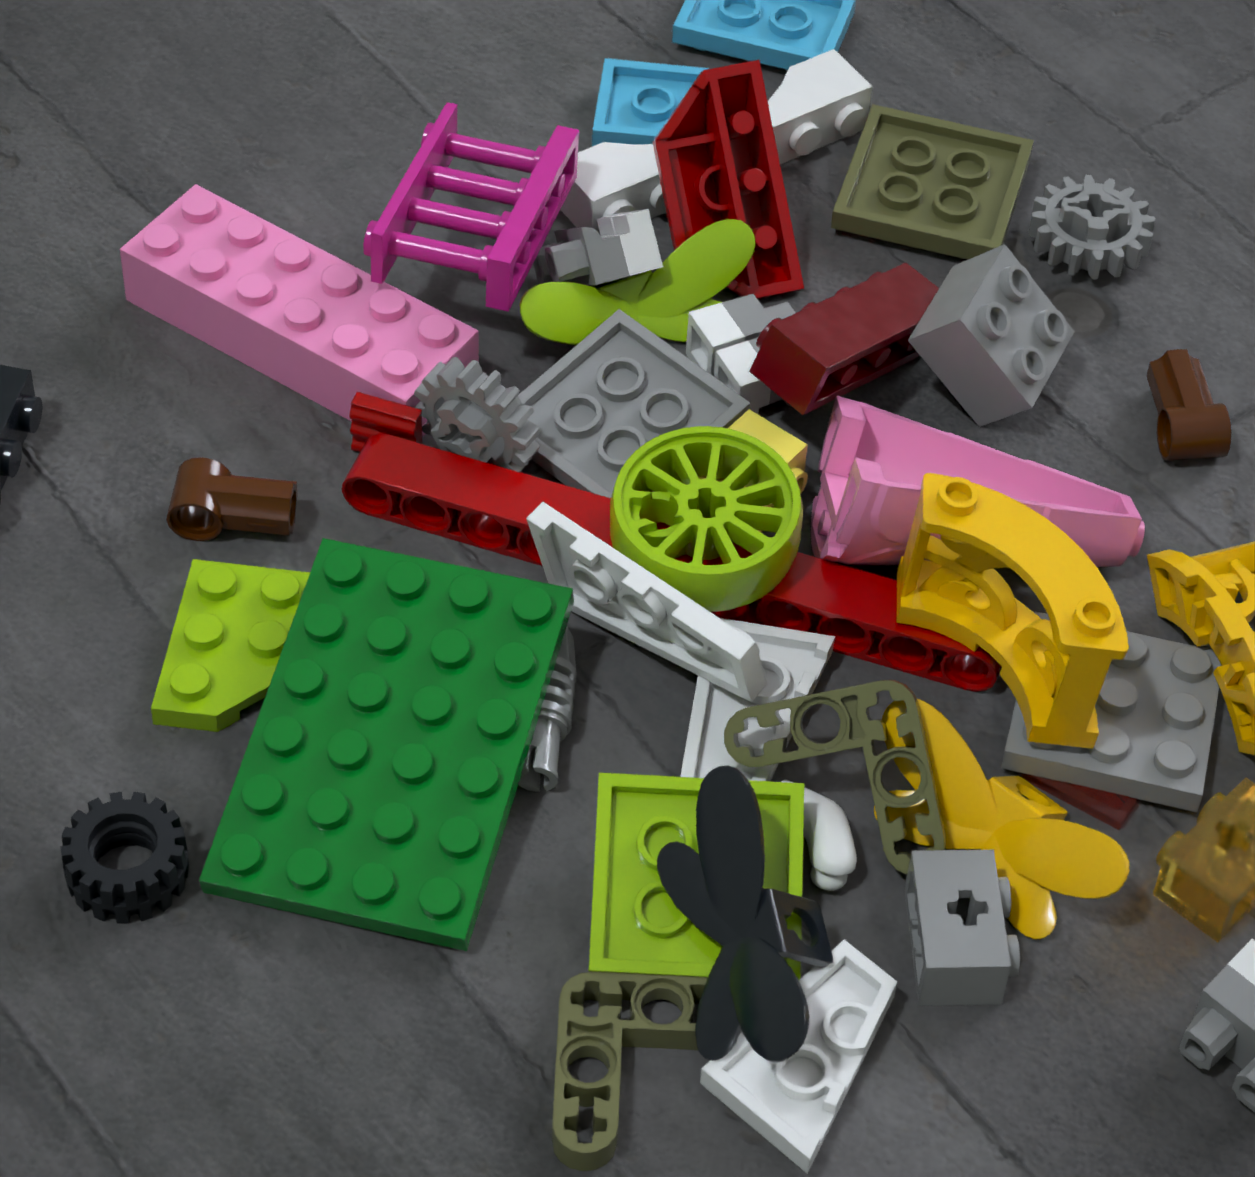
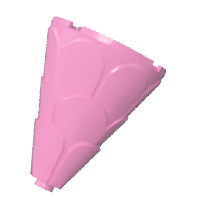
M836 396L818 467V472L822 473L820 477L821 487L818 496H815L812 505L811 545L815 557L831 562H839L843 565L899 566L901 556H904L921 493V483L926 473L965 478L1023 503L1065 532L1087 554L1096 567L1121 566L1128 556L1135 557L1138 554L1144 538L1145 524L1130 496L1037 462L1023 460L953 433L935 429L869 404ZM930 533V535L941 540V535Z

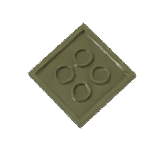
M872 104L832 212L831 228L966 260L1004 244L1030 162L1034 140Z

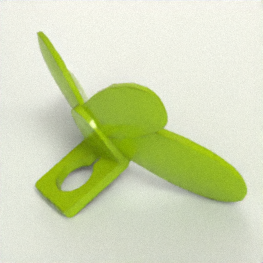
M721 220L706 226L683 242L663 261V267L658 268L654 273L650 270L590 286L572 282H548L536 285L527 290L521 298L520 314L523 323L530 332L540 338L563 344L577 345L620 309L656 336L667 340L686 342L689 312L722 303L711 298L728 286L748 264L755 248L753 231L741 220Z

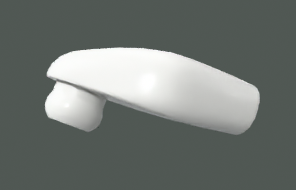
M787 779L781 781V782L794 783V782H791V781H789V780H787ZM804 787L803 837L807 841L810 862L813 866L810 877L818 888L835 891L846 884L848 874L852 873L856 867L857 855L850 825L845 812L837 803Z

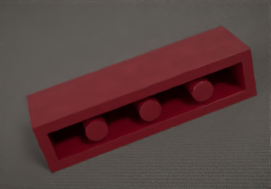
M906 262L884 273L878 271L858 285L851 288L845 286L832 297L819 303L810 302L799 312L784 319L775 318L762 330L757 339L756 346L759 348V351L749 372L798 412L805 415L835 400L836 396L841 397L920 357L908 339L939 288Z

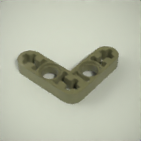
M880 680L751 706L737 711L728 720L724 730L725 747L728 754L737 763L747 767H762L863 747L881 840L888 862L896 870L907 874L911 854L910 852H898L896 847V841L903 839L907 833L904 815L891 821L887 806L907 808L923 799L927 800L929 814H915L920 835H932L934 846L926 850H946V834L920 707L914 692L906 684L896 680ZM889 691L893 701L904 700L907 713L896 717L898 736L900 738L912 732L916 747L896 746L879 755L876 754L874 740H888L883 720H872L869 715V707L879 703V692ZM815 704L829 705L839 715L840 730L838 735L830 742H815L805 734L803 729L805 712ZM791 709L790 731L799 747L798 750H786L787 737L764 743V755L755 756L752 746H740L738 733L748 730V718L757 717L759 726L763 728L782 725L784 722L778 713L779 710ZM905 757L912 760L918 766L921 773V782L913 794L896 796L885 788L882 781V771L884 766L893 758Z
M585 972L570 978L565 983L559 997L552 1122L553 1151L561 1163L570 1169L591 1171L606 1165L614 1156L618 1139L622 1047L698 1050L695 1036L696 1023H693L694 1004H699L708 977ZM663 999L677 1005L681 1015L671 1023L658 1024L647 1019L642 1009L653 1000ZM584 1000L598 1001V1016H584ZM622 1000H631L629 1020H621ZM592 1057L603 1062L608 1069V1073L597 1082L585 1083L573 1078L568 1071V1067L579 1058ZM579 1106L593 1107L592 1143L584 1144L577 1142L576 1132L578 1130Z

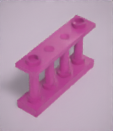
M446 102L435 123L429 122L426 125L421 147L379 220H371L367 227L363 251L364 255L371 257V282L383 284L399 256L477 273L479 280L486 282V307L509 312L577 178L579 130L557 125L546 147L539 145L537 150L521 148L457 134L458 104ZM456 157L531 173L529 179L521 178L518 183L448 167L452 159ZM437 189L512 205L514 208L512 212L504 211L502 216L429 200ZM418 222L497 240L494 246L486 245L484 250L411 235V232Z

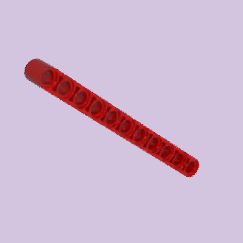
M376 434L366 440L341 488L346 501L356 510L366 515L542 566L526 518L542 502L613 547L610 537L611 498L392 435ZM656 522L657 530L670 527L666 523ZM733 542L740 558H747L753 555ZM797 552L786 576L768 594L742 607L711 612L717 617L836 636L833 647L834 652L968 691H985L993 687L1001 669V665L980 646L974 652L943 634L914 625L897 623V580ZM685 554L675 559L690 563L693 557ZM720 557L703 560V565L724 564Z

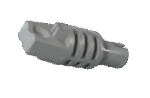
M568 626L565 630L518 783L520 787L534 792H540L541 773L545 775L544 788L546 791L556 787L559 777L557 770L560 742L566 738L572 728L573 700L575 698L577 673L574 638Z

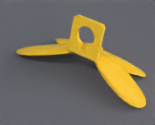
M917 699L946 834V849L994 850L998 877H1008L1011 911L1008 919L1017 930L1034 940L1043 939L1051 934L1056 926L1057 915L1050 891L1085 899H1101L1110 897L1122 888L1129 874V860L1126 852L1116 840L1100 831L1077 823L1064 821L1068 811L1020 776L991 777L987 780L974 753L950 721L935 707L923 700ZM904 700L893 701L883 713L882 720L885 723L888 740L885 741L887 749L896 746L916 747L912 732L900 738L898 736L896 717L907 713ZM905 757L893 758L901 773L915 790H892L889 792L896 796L913 794L921 782V773L918 766L912 760ZM923 799L907 808L887 806L891 821L904 815L907 829L904 839L919 845L934 846L932 835H920L915 819L916 813L929 814L927 800ZM874 805V815H875V818H876V820H877V815H876V810H875V805Z

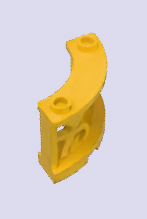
M934 473L924 474L904 556H901L897 571L896 622L926 628L943 634L974 652L980 646L1002 666L999 675L1009 686L1021 709L1026 726L1027 742L1093 749L1099 734L1095 709L1097 699L1112 659H1124L1129 648L1122 614L1111 588L1087 554L1065 532L1033 509L998 491L973 483L965 478ZM930 533L941 535V540L930 535ZM993 568H1010L1016 572L1037 595L1050 620L1041 619L1032 610L1014 598L1007 582Z
M1255 541L1192 557L1170 549L1148 554L1147 559L1157 615L1175 623L1191 638L1197 647L1206 644L1210 645L1222 665L1216 667L1213 674L1231 717L1238 750L1242 753L1255 755V631L1249 625V622L1255 616ZM1238 592L1244 601L1242 603L1235 602Z

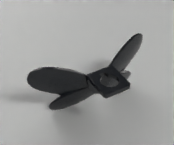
M729 765L719 766L707 773L701 782L698 793L696 835L699 854L684 843H668L658 854L657 870L661 883L675 906L698 929L722 945V949L708 975L698 1005L695 1036L697 1049L700 1054L707 1060L723 1058L732 1050L742 1030L750 1046L759 1056L769 1062L779 1063L793 1056L801 1048L807 1036L810 1017L807 1000L801 984L792 968L782 957L825 967L833 962V955L821 908L816 901L772 888H763L765 870L764 833L755 792L748 779L737 768ZM792 912L797 914L808 927L811 937L810 946L806 945L797 936L795 931L787 929L785 919L789 918Z

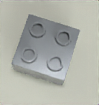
M1004 244L951 268L908 341L975 423L981 427L1031 409L1034 406L1075 331L1067 323L1063 314L1055 308L1032 279L1027 269L1020 264Z

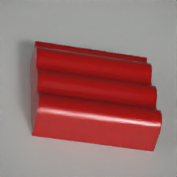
M361 392L355 394L351 401L349 418L352 419L350 434L353 436L351 450L360 452L366 440L376 434L392 435L422 444L421 409Z

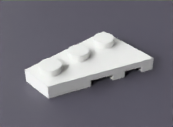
M843 940L832 950L833 962L825 967L815 965L799 980L807 1000L810 1017L807 1036L798 1052L785 1061L779 1063L769 1062L752 1049L743 1032H741L736 1044L726 1056L718 1060H710L701 1069V1085L807 1174L892 1003L897 986V981L846 940Z

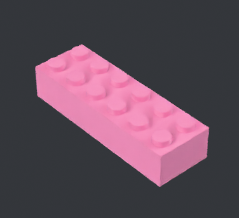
M196 184L120 248L127 301L351 422L352 419L349 418L351 401L357 392L415 407L420 400L414 395V391L440 361L446 365L452 357H457L464 367L472 360L479 362V331L386 282H383V284L371 282V275ZM422 417V426L428 421L424 417Z

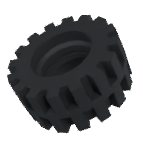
M122 792L110 793V802L103 804L99 797L88 802L89 812L87 814L78 809L71 817L72 828H64L62 834L63 846L60 847L65 880L71 897L75 896L77 906L84 912L92 907L94 918L105 922L109 914H113L116 917L117 924H129L130 915L138 914L142 922L153 918L152 908L156 906L162 912L172 906L171 894L180 897L185 889L184 878H188L189 860L184 827H181L180 817L174 809L167 813L166 802L157 797L149 804L147 803L145 793L133 792L131 799H123ZM123 845H138L153 852L151 857L141 865L130 869H110L98 863L99 859L108 851Z

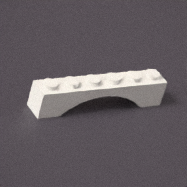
M835 49L789 67L782 84L768 100L780 164L807 155L816 149L845 137L852 136L862 131L869 115L873 86ZM603 142L578 152L577 178L560 209L576 227H590L600 234L597 223L598 218L649 209L651 218L666 213L653 144L631 145Z

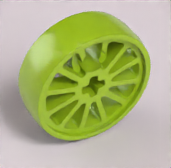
M695 426L659 435L642 445L627 459L614 484L610 501V537L613 548L710 612L742 607L768 594L786 576L799 549L803 505L794 473L786 461L774 449L743 432L722 427ZM698 476H707V477H706V479H703V480H702V479H699ZM721 478H724V480H723L722 482H718V481H717V480H719V479H721ZM656 522L666 523L670 527L657 530ZM758 530L775 532L776 534L770 538ZM733 542L753 555L747 558H740ZM685 554L693 557L690 563L675 559ZM720 557L724 563L721 565H703V560Z

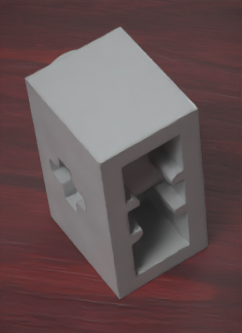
M994 850L912 851L904 893L918 1006L1002 1005L1008 977H1017L1019 974L1020 950L1017 936L1006 935L1004 918H1009L1011 890L1008 877H998Z

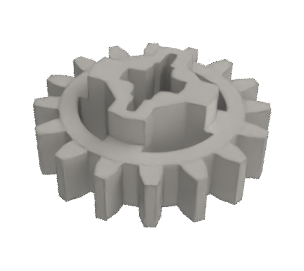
M1085 175L1083 184H1076L1070 177H1064L1061 189L1048 184L1045 186L1043 197L1035 198L1028 235L1035 238L1033 248L1035 252L1050 251L1047 264L1050 266L1058 265L1061 262L1069 264V275L1074 276L1079 269L1088 270L1091 279H1098L1100 270L1107 269L1111 275L1119 277L1121 276L1123 264L1135 270L1139 267L1141 256H1148L1153 238L1155 217L1147 215L1149 209L1147 201L1133 202L1135 193L1133 188L1130 187L1121 192L1115 190L1114 179L1109 178L1104 184L1095 183L1092 175Z
M452 357L446 365L440 361L414 391V395L420 400L414 408L421 409L422 417L428 420L422 426V431L433 436L437 443L435 447L437 449L449 450L451 453L520 472L540 448V444L535 439L541 433V428L527 420L535 411L532 406L521 403L518 397L520 390L516 386L506 389L500 384V372L494 370L488 376L482 372V368L476 360H472L466 367L457 357Z

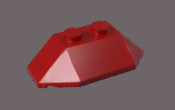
M760 60L703 70L652 141L674 250L677 249L695 233L712 223L728 219L741 220L753 231L755 237L754 253L743 271L726 288L741 297L754 294L756 298L805 289Z

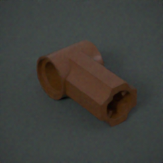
M1187 349L1167 350L1163 356L1151 361L1146 377L1158 411L1157 442L1162 459L1171 461L1227 456L1231 445L1229 413L1223 403L1213 402L1199 359L1190 356Z
M204 457L191 458L179 466L166 521L169 528L175 534L193 541H208L216 538L222 529L290 535L293 533L296 519L297 481L235 476L231 474L225 465L216 460Z

